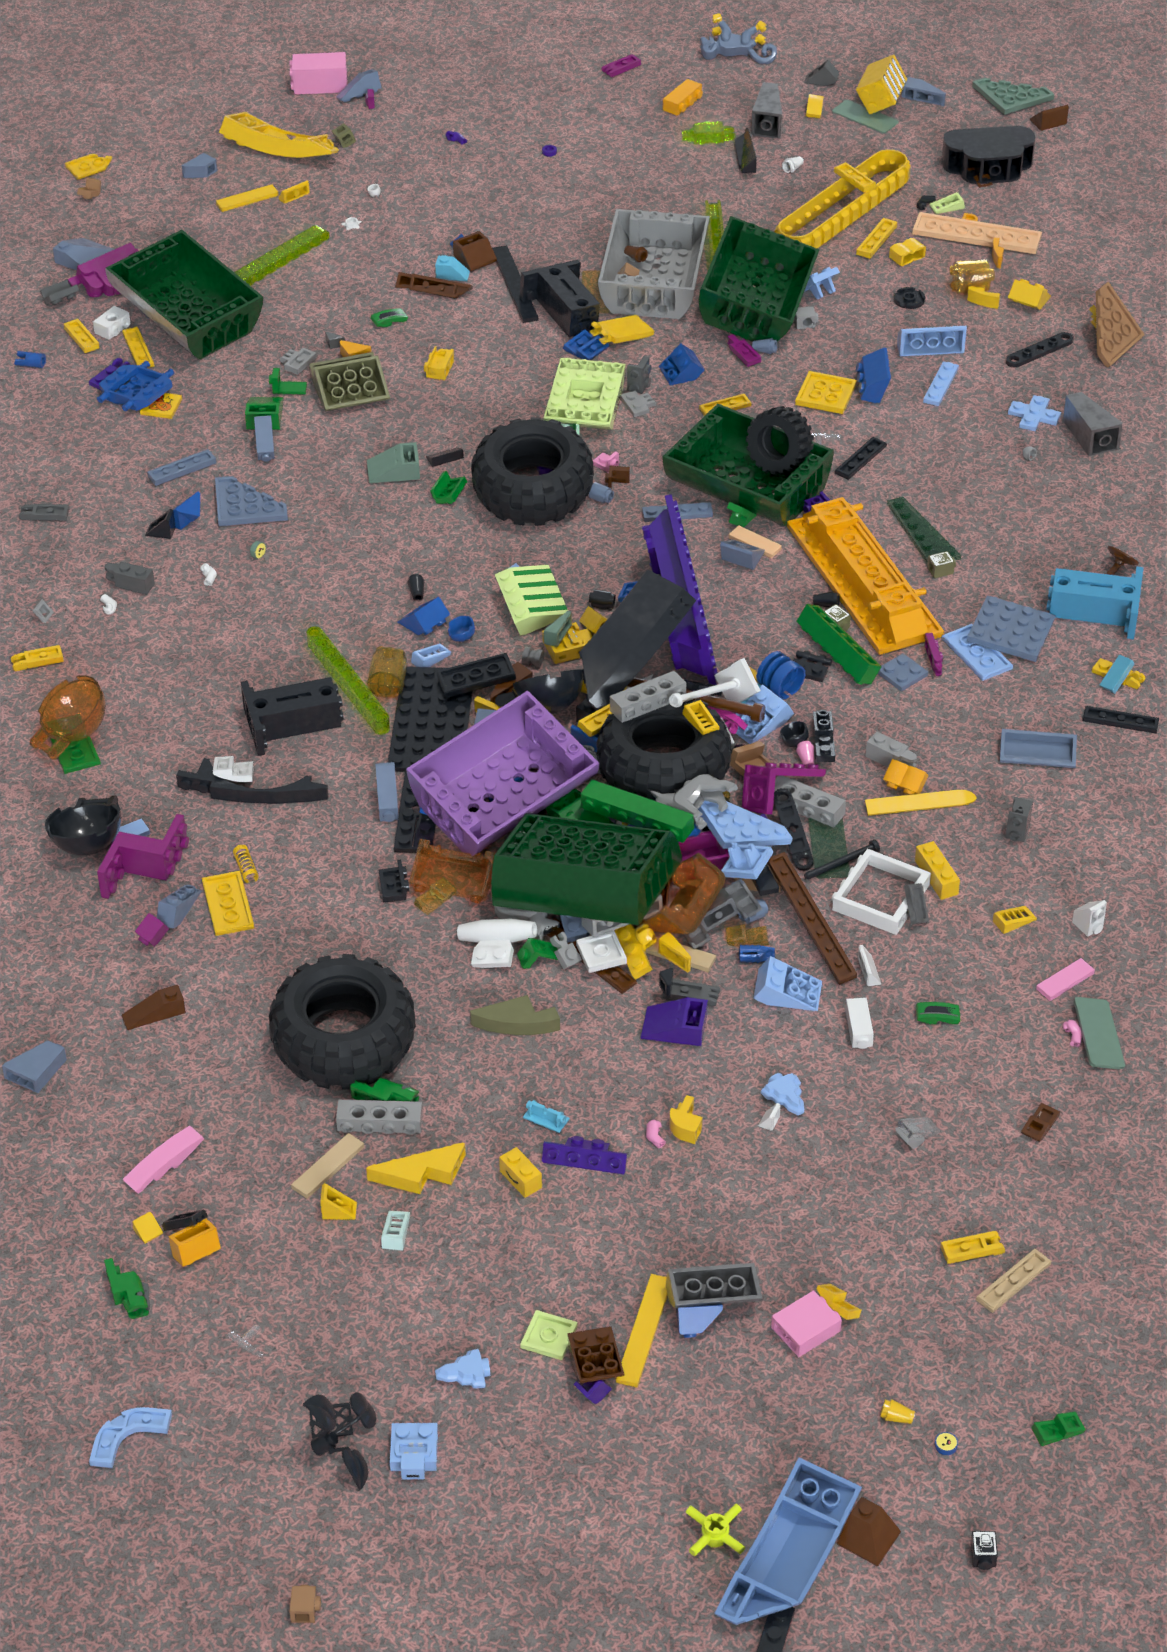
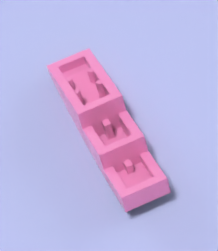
M188 1126L151 1152L123 1180L135 1192L140 1193L153 1179L157 1181L171 1167L174 1169L178 1167L204 1138L191 1126Z

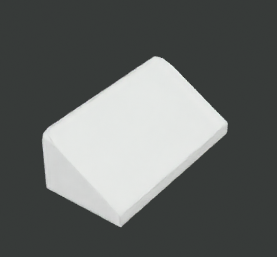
M859 945L858 961L866 985H881L872 955L863 945Z

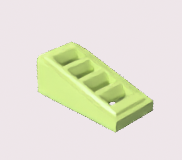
M956 192L930 203V207L935 214L965 209V204L962 197Z

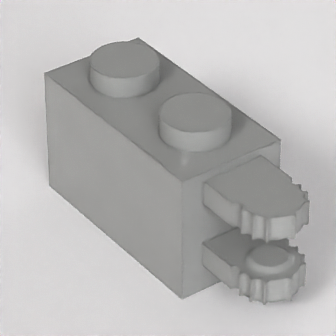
M876 732L867 741V758L886 767H889L891 760L894 759L916 768V763L914 762H916L917 756L908 750L909 746L879 732Z

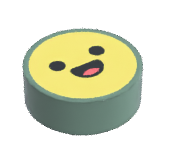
M255 541L250 548L251 556L259 559L266 552L265 543Z

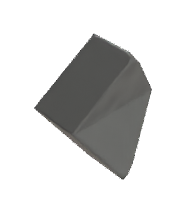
M325 332L326 342L330 349L339 348L340 340L345 341L344 336Z

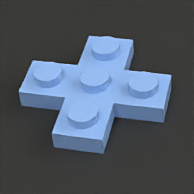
M1036 395L1033 396L1030 404L1013 401L1008 410L1009 415L1022 417L1019 428L1036 431L1040 422L1057 425L1061 417V412L1047 409L1050 402L1049 398Z

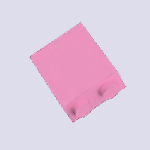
M813 1290L772 1316L771 1328L800 1357L839 1333L842 1320L838 1312L833 1311L827 1305L826 1300L822 1296L819 1297Z

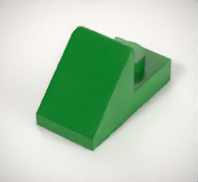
M729 502L727 506L732 511L729 523L744 528L757 516L734 503Z

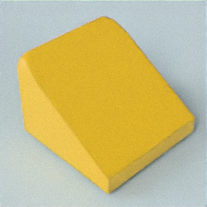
M151 1212L140 1216L132 1222L135 1233L144 1244L163 1234L162 1229Z

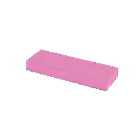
M1080 958L1038 984L1036 990L1051 1001L1093 975L1095 969Z

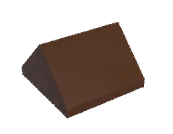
M1067 104L1041 111L1030 118V121L1040 131L1066 125L1069 106Z

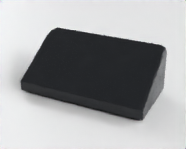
M457 447L428 455L426 458L431 466L435 467L463 459L464 454L463 449Z

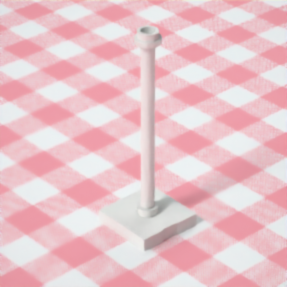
M745 658L714 675L719 685L682 695L674 693L670 696L669 703L671 706L680 707L685 701L721 691L726 699L742 703L761 690Z

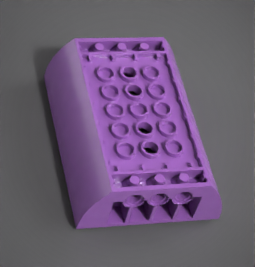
M526 691L406 770L411 789L422 810L466 857H472L515 829L526 813L538 814L595 776L599 769V762L529 691ZM531 768H537L539 771L534 773L530 772L529 770ZM522 777L524 780L519 783L515 782L514 778ZM487 797H491L494 799L492 802L484 801V799ZM472 807H476L479 809L477 812L469 811V809Z

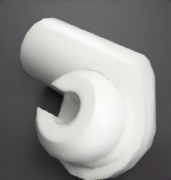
M106 594L102 595L100 600L106 605V607L103 606V610L106 614H113L116 610L117 602Z

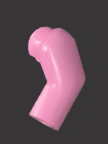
M1074 1020L1064 1022L1063 1029H1065V1032H1071L1072 1034L1070 1045L1080 1047L1082 1039L1080 1027Z

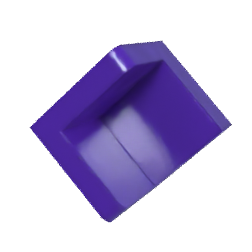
M604 1380L585 1382L583 1385L578 1381L574 1383L582 1394L594 1404L599 1403L612 1390Z

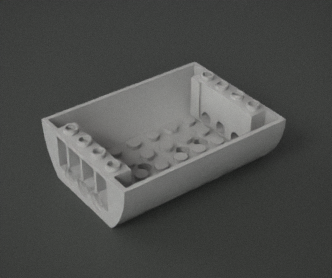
M616 209L598 280L601 298L612 314L680 319L687 312L693 300L710 216ZM627 245L644 247L648 252L647 259L644 262H637L626 255L624 249ZM626 262L640 270L637 276L618 274V272ZM649 273L653 275L651 278L645 277Z

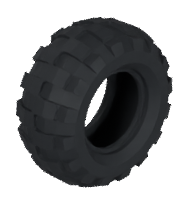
M530 417L531 420L521 421L519 418L511 420L510 424L506 426L500 424L492 429L490 435H485L481 440L471 464L473 489L484 507L489 512L492 511L497 518L503 521L510 519L516 525L524 526L525 523H535V526L545 525L547 521L553 520L558 522L563 520L567 513H574L580 508V505L585 501L586 496H588L591 490L594 476L592 454L586 442L577 434L576 430L570 426L563 427L560 421L553 419L544 421L541 420V417ZM538 466L553 470L550 473L539 476H521L513 473L518 469Z
M700 699L685 701L680 707L668 704L623 723L613 713L609 714L599 731L597 739V761L599 762L600 773L606 779L608 785L656 801V798L650 791L661 794L676 793L684 786L686 781L692 780L699 775L709 774L718 780H723L731 762V738L724 721L716 710H711L708 704L703 702L720 728L714 732L702 735L683 715L684 705L699 701ZM655 747H674L683 749L682 751L674 753H652L644 751L646 749Z
M343 954L342 958L331 959V956L328 955L319 957L317 963L313 965L308 963L301 965L296 969L293 977L287 976L276 993V999H273L269 1011L270 1037L274 1044V1051L282 1063L286 1064L288 1069L303 1081L307 1082L311 1079L314 1084H317V1087L330 1089L331 1085H341L342 1090L350 1089L351 1084L355 1083V1081L365 1082L367 1085L377 1082L381 1078L382 1073L390 1074L401 1062L402 1058H404L405 1053L408 1052L414 1039V1029L416 1027L414 1002L409 990L403 986L401 979L389 967L383 968L377 960L369 957L359 960L355 954ZM338 1010L358 1011L371 1019L365 1026L348 1033H330L314 1025L322 1016Z

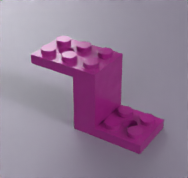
M176 814L163 840L119 831L97 871L101 897L109 899L111 893L116 892L117 882L119 879H123L124 872L167 881L169 875L174 874L176 862H180L182 858L183 848H187L189 844L184 815Z

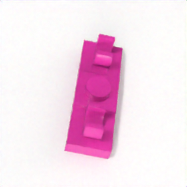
M709 707L711 710H716L720 718L724 720L729 732L733 735L738 731V727L743 730L747 728L748 725L736 714Z

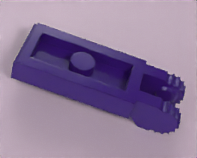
M117 358L113 361L112 365H109L90 379L89 385L100 390L99 383L122 365L131 364L126 361L123 363L121 358Z

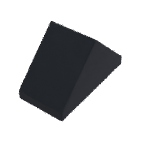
M170 508L152 522L145 536L171 539L176 528L174 511Z

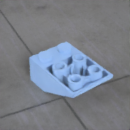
M764 685L760 687V692L753 695L745 703L749 705H754L755 702L765 704L766 709L762 722L751 721L750 716L736 713L748 725L745 730L738 727L736 734L749 744L756 742L781 727L794 715L790 706Z
M770 956L758 969L753 999L770 1006L818 1011L822 981Z

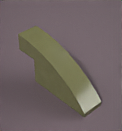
M528 995L470 1010L471 1025L490 1032L508 1035H537L560 1031V1017L556 1008L552 1007L535 1012Z

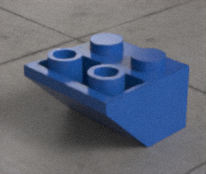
M682 343L659 365L670 386L694 381L705 371L694 351Z

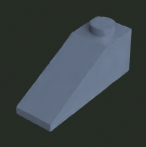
M908 77L902 89V98L944 106L946 93L921 79Z

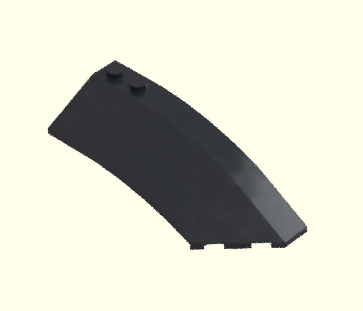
M646 570L616 610L579 652L583 663V681L587 688V703L596 711L610 704V696L623 691L677 627L696 602V599L684 588L650 570Z

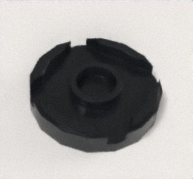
M914 287L900 288L897 290V293H894V302L901 308L916 309L925 303L926 297L923 291H917Z

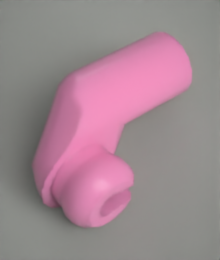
M651 1120L646 1127V1138L659 1149L666 1144V1141L658 1135L659 1128L662 1126L658 1120Z

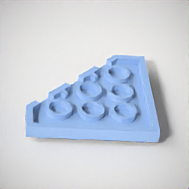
M704 801L698 809L703 814L701 817L707 823V826L723 849L732 848V842L741 845L751 843L755 846L787 845L792 842L793 838L785 826L727 802L728 808L723 812L719 810L717 803Z

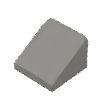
M914 1126L895 1128V1131L912 1149L917 1148L925 1141V1138Z

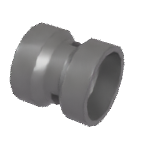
M525 647L522 655V664H533L535 667H541L544 661V650L537 649L533 651L531 647Z

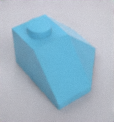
M438 256L435 264L436 278L468 281L470 271L455 257Z

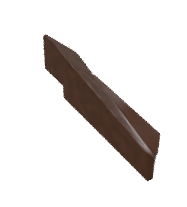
M398 272L395 288H409L412 291L456 299L468 290H472L473 286L418 274Z

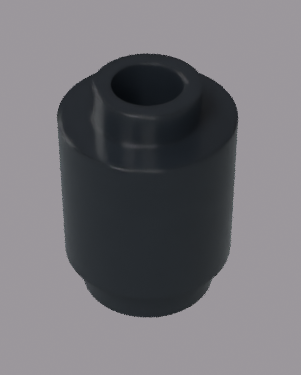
M597 589L590 592L589 603H591L592 607L609 609L615 606L616 594Z

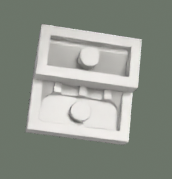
M234 756L215 757L214 775L237 782L253 781V761L234 763Z

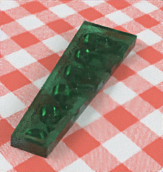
M904 497L887 500V505L927 564L929 555L946 551L949 552L955 561L961 560L960 553Z

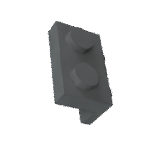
M68 279L40 290V293L47 305L50 303L56 305L62 302L61 299L65 297L67 300L75 297V293L79 291L77 284L71 286Z
M643 356L638 365H627V391H636L643 394L646 387H650V357Z

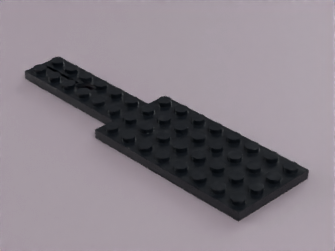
M403 666L388 758V763L394 762L395 772H405L394 843V852L432 854L436 824L428 815L416 814L412 809L415 806H419L411 789L406 769L466 731L469 726L473 691L445 698L436 671L446 668Z

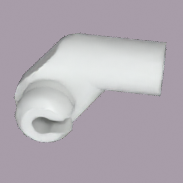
M204 563L200 567L202 574L206 577L204 585L212 586L217 573L209 564Z

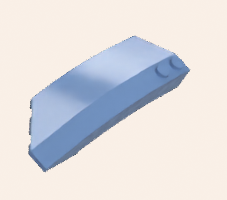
M798 1458L760 1533L740 1567L735 1572L715 1611V1615L738 1625L800 1605L828 1558L862 1487L802 1458Z

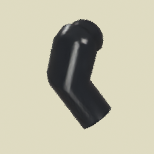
M930 195L921 196L916 203L917 208L925 210L926 204L935 202L936 197Z

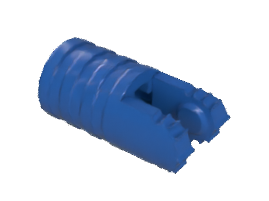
M17 351V356L25 359H15L14 364L18 366L43 368L46 363V356L44 353Z

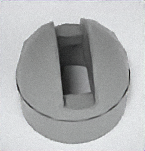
M1031 446L1025 447L1022 451L1023 457L1031 461L1030 455L1035 458L1037 449Z

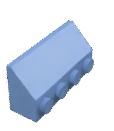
M967 327L901 329L897 336L899 355L917 356L964 353Z

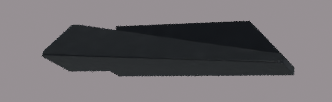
M747 127L745 133L734 141L737 160L741 173H756L757 157L750 131Z

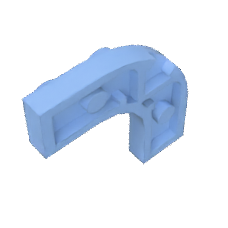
M148 1407L133 1408L121 1412V1415L112 1421L108 1420L101 1427L95 1438L89 1459L90 1466L113 1468L121 1441L133 1433L153 1432L168 1434L172 1411Z

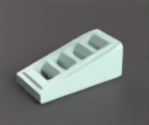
M388 1212L381 1236L382 1249L403 1251L410 1212ZM392 1219H400L403 1222L392 1221Z

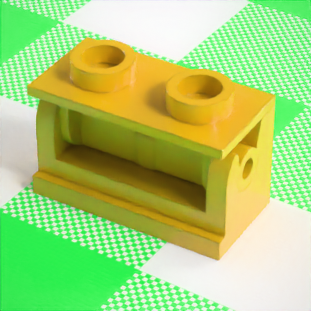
M437 346L434 347L433 351L429 354L428 362L424 364V372H426L427 378L446 379L454 363V349H439L437 351Z

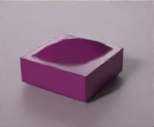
M368 89L365 97V102L369 109L375 108L373 89Z

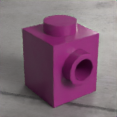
M148 913L134 932L140 936L138 940L144 945L148 946V944H151L155 947L169 928L162 921Z

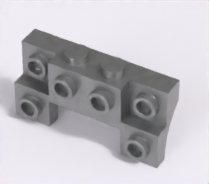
M740 878L675 916L673 919L693 949H696L711 940L707 933L709 930L738 913L747 919L754 916L762 908L745 882Z

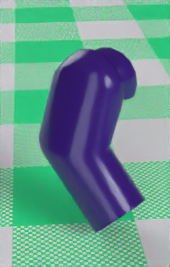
M447 131L445 134L449 141H458L461 145L467 143V139L459 132Z

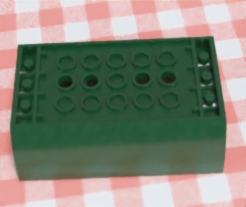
M730 216L699 293V309L705 324L752 342L770 338L779 341L788 332L793 323L820 249Z
M716 404L662 456L664 471L671 480L727 503H734L758 516L787 527V521L796 519L803 511L804 501L818 496L819 492L824 490L831 471L834 450L812 441L814 444L813 450L810 451L811 453L797 469L785 474L774 475L770 472L767 473L762 470L763 467L759 468L755 465L756 461L751 459V453L747 450L748 442H746V436L749 435L747 429L749 426H752L750 422L754 418L721 404ZM774 426L771 431V442L779 453L786 455L789 449L788 437L781 428Z
M526 813L494 855L491 880L493 906L639 925L681 863L682 854L680 846L671 831Z

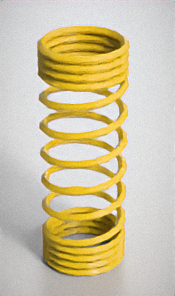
M246 845L236 846L233 849V854L245 883H250L246 876L252 873L255 874L254 879L257 881L259 875L251 859L248 847ZM240 849H246V851H242L239 853L244 854L241 857L248 856L242 861L249 859V861L245 862L244 864L251 863L245 868L252 866L251 869L245 871L244 873V869H242L243 865H240V858H238V855L236 854L237 851Z

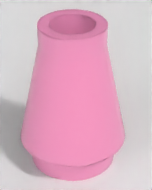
M810 741L800 742L797 745L796 752L801 762L805 764V767H807V764H815L814 745Z

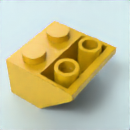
M1020 279V281L1014 280L1008 295L1011 301L1041 310L1051 297L1044 286L1037 283L1035 285L1029 284V281Z

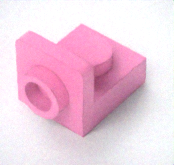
M614 452L610 456L602 453L593 460V464L609 473V466H619V453Z

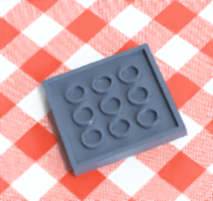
M987 595L967 636L966 642L1036 662L1056 615Z

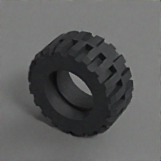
M779 406L764 411L750 422L752 426H749L747 429L749 435L746 436V442H748L747 450L751 453L750 457L756 461L755 465L759 468L763 467L762 470L767 473L770 472L777 475L793 471L805 461V458L811 453L810 451L813 450L814 444L812 440H814V435L811 434V426L806 423L808 420L805 416L801 417L799 411H793L794 409L791 407ZM774 426L781 428L788 437L789 449L786 455L779 453L771 442V431Z

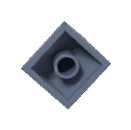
M734 539L721 541L720 543L722 560L754 570L765 551L764 549Z

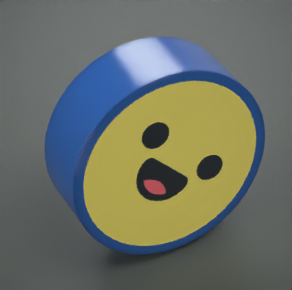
M942 1432L936 1436L935 1449L940 1454L951 1455L956 1452L958 1439L954 1434Z

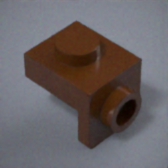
M609 466V473H605V483H608V487L612 489V482L629 483L630 467Z

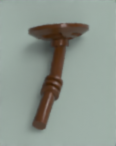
M1107 547L1108 551L1115 558V563L1106 574L1114 575L1124 564L1138 566L1139 562L1130 555L1115 547Z

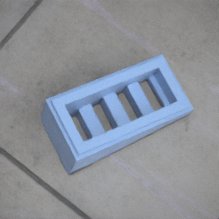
M436 644L412 652L411 663L416 667H431L450 656L451 651L441 644Z

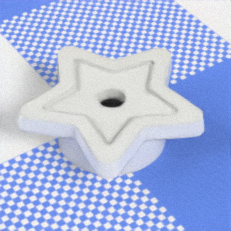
M350 217L342 225L346 226V230L352 228L360 229L359 224L361 221Z

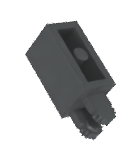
M122 561L120 564H105L104 568L107 571L106 579L115 582V587L147 595L155 585L153 569Z

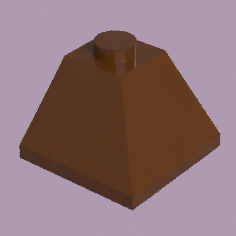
M861 1497L849 1514L837 1545L878 1567L900 1535L901 1530L882 1507Z

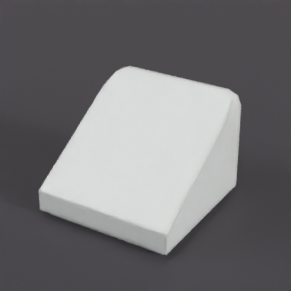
M776 1103L765 1112L758 1125L759 1127L770 1131L774 1129L780 1118L779 1103Z

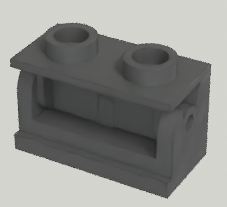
M1014 797L1012 811H1009L1006 838L1014 842H1025L1030 828L1033 801Z

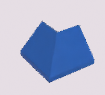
M199 491L173 509L175 527L182 530L190 522L200 517Z

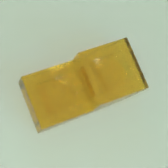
M443 877L431 884L429 891L417 897L414 905L429 915L456 893L457 888Z
M745 924L726 928L727 944L730 946L769 945L766 926L746 929Z

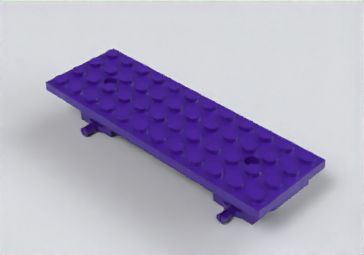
M672 494L665 495L667 509L663 510L650 525L642 527L643 538L646 540L651 561L649 565L652 572L661 574V577L684 588L696 599V602L668 637L672 652L671 659L676 670L684 668L699 675L707 676L709 683L717 685L714 675L718 672L717 668L713 669V667H716V662L710 642V634L707 629V622L701 604L700 593L698 592V585L683 524L681 523L680 512H676L679 511L677 500L673 501Z

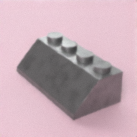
M755 1263L668 1269L666 1290L668 1300L675 1308L762 1301L763 1299Z

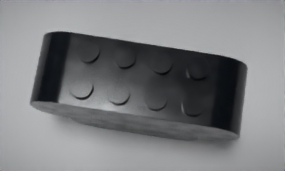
M1024 126L950 130L944 134L942 166L948 173L961 175L964 181L972 184L980 182V184L1013 182L1021 177L1022 171L1032 167L1036 137L1030 128ZM983 174H988L990 179L983 178ZM978 175L979 181H976L973 177Z

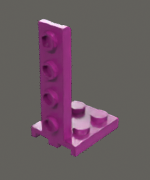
M765 762V766L745 765L742 808L750 812L772 814L776 775L824 777L826 769L819 768L817 764H807V767H805V764L794 763L793 767L788 763H779V766H777V763Z

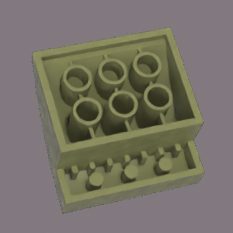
M373 352L309 364L313 385L325 411L390 399L378 355L374 356Z

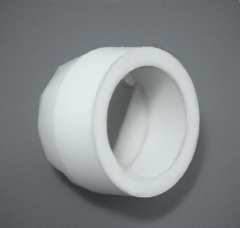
M372 184L367 188L370 196L380 195L381 190L378 184Z

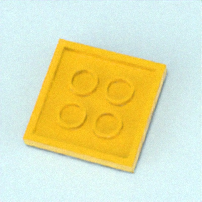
M809 371L795 399V405L844 414L855 390L857 380Z

